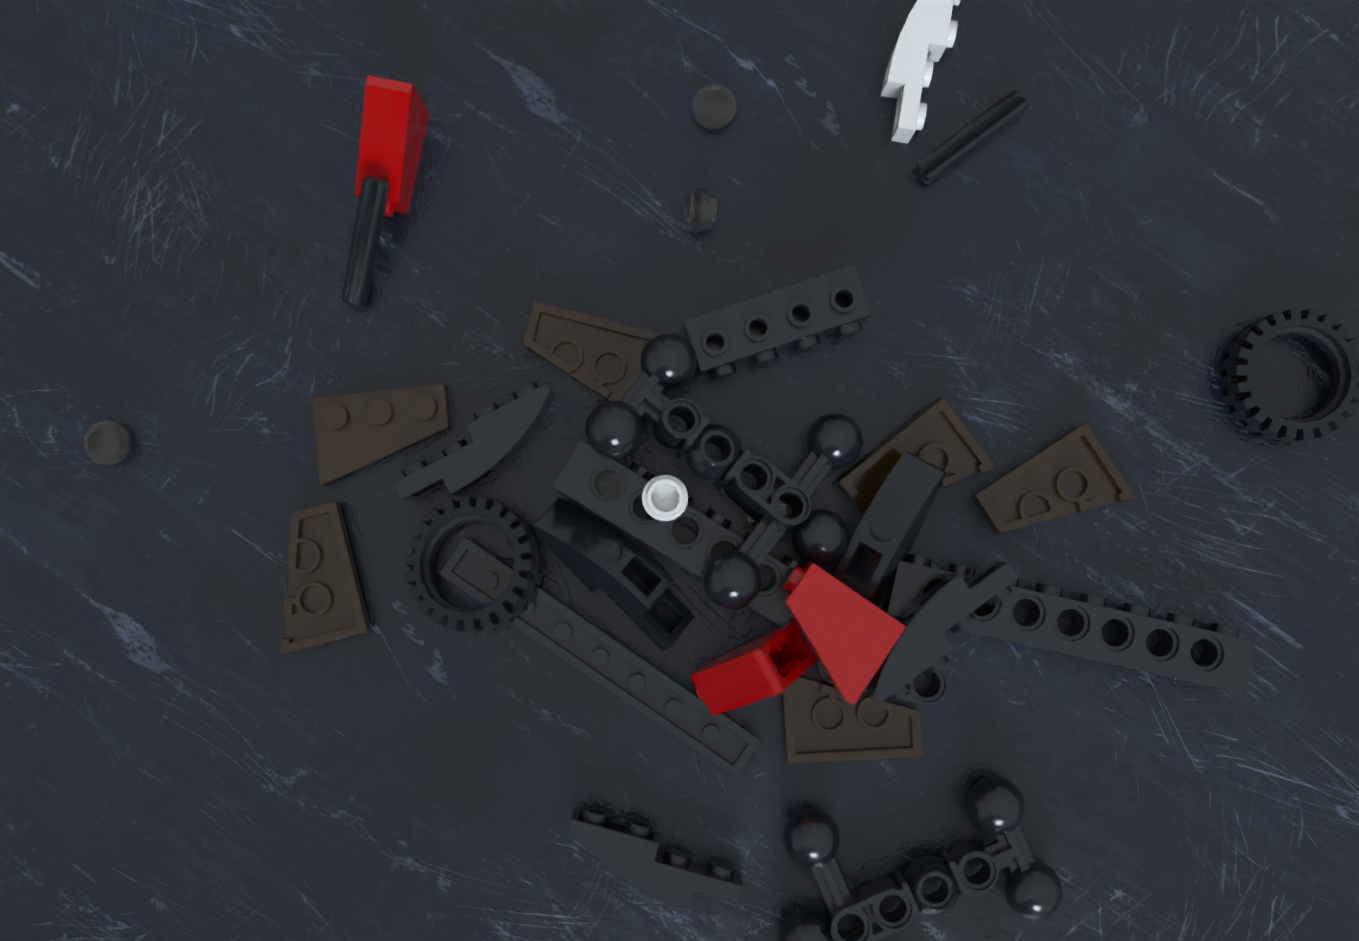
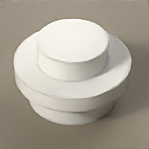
M660 475L654 477L646 484L642 493V503L646 512L651 517L660 521H670L679 517L686 509L688 493L684 484L676 477Z

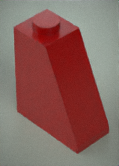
M367 75L355 195L360 198L362 181L365 177H381L388 180L390 184L384 216L393 217L394 211L408 214L430 113L413 84Z
M807 562L804 568L796 565L782 585V588L787 591L782 600L838 693L854 705L906 626L814 563Z
M794 620L709 661L693 673L691 678L695 684L697 696L705 702L711 715L714 716L785 691L816 662V659Z

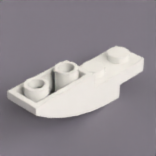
M917 0L908 15L892 51L880 95L897 99L891 141L909 143L914 132L923 128L927 104L920 103L922 87L928 88L930 85L934 62H939L946 47L952 48L954 45L958 21L951 20L953 5L959 6L961 0Z

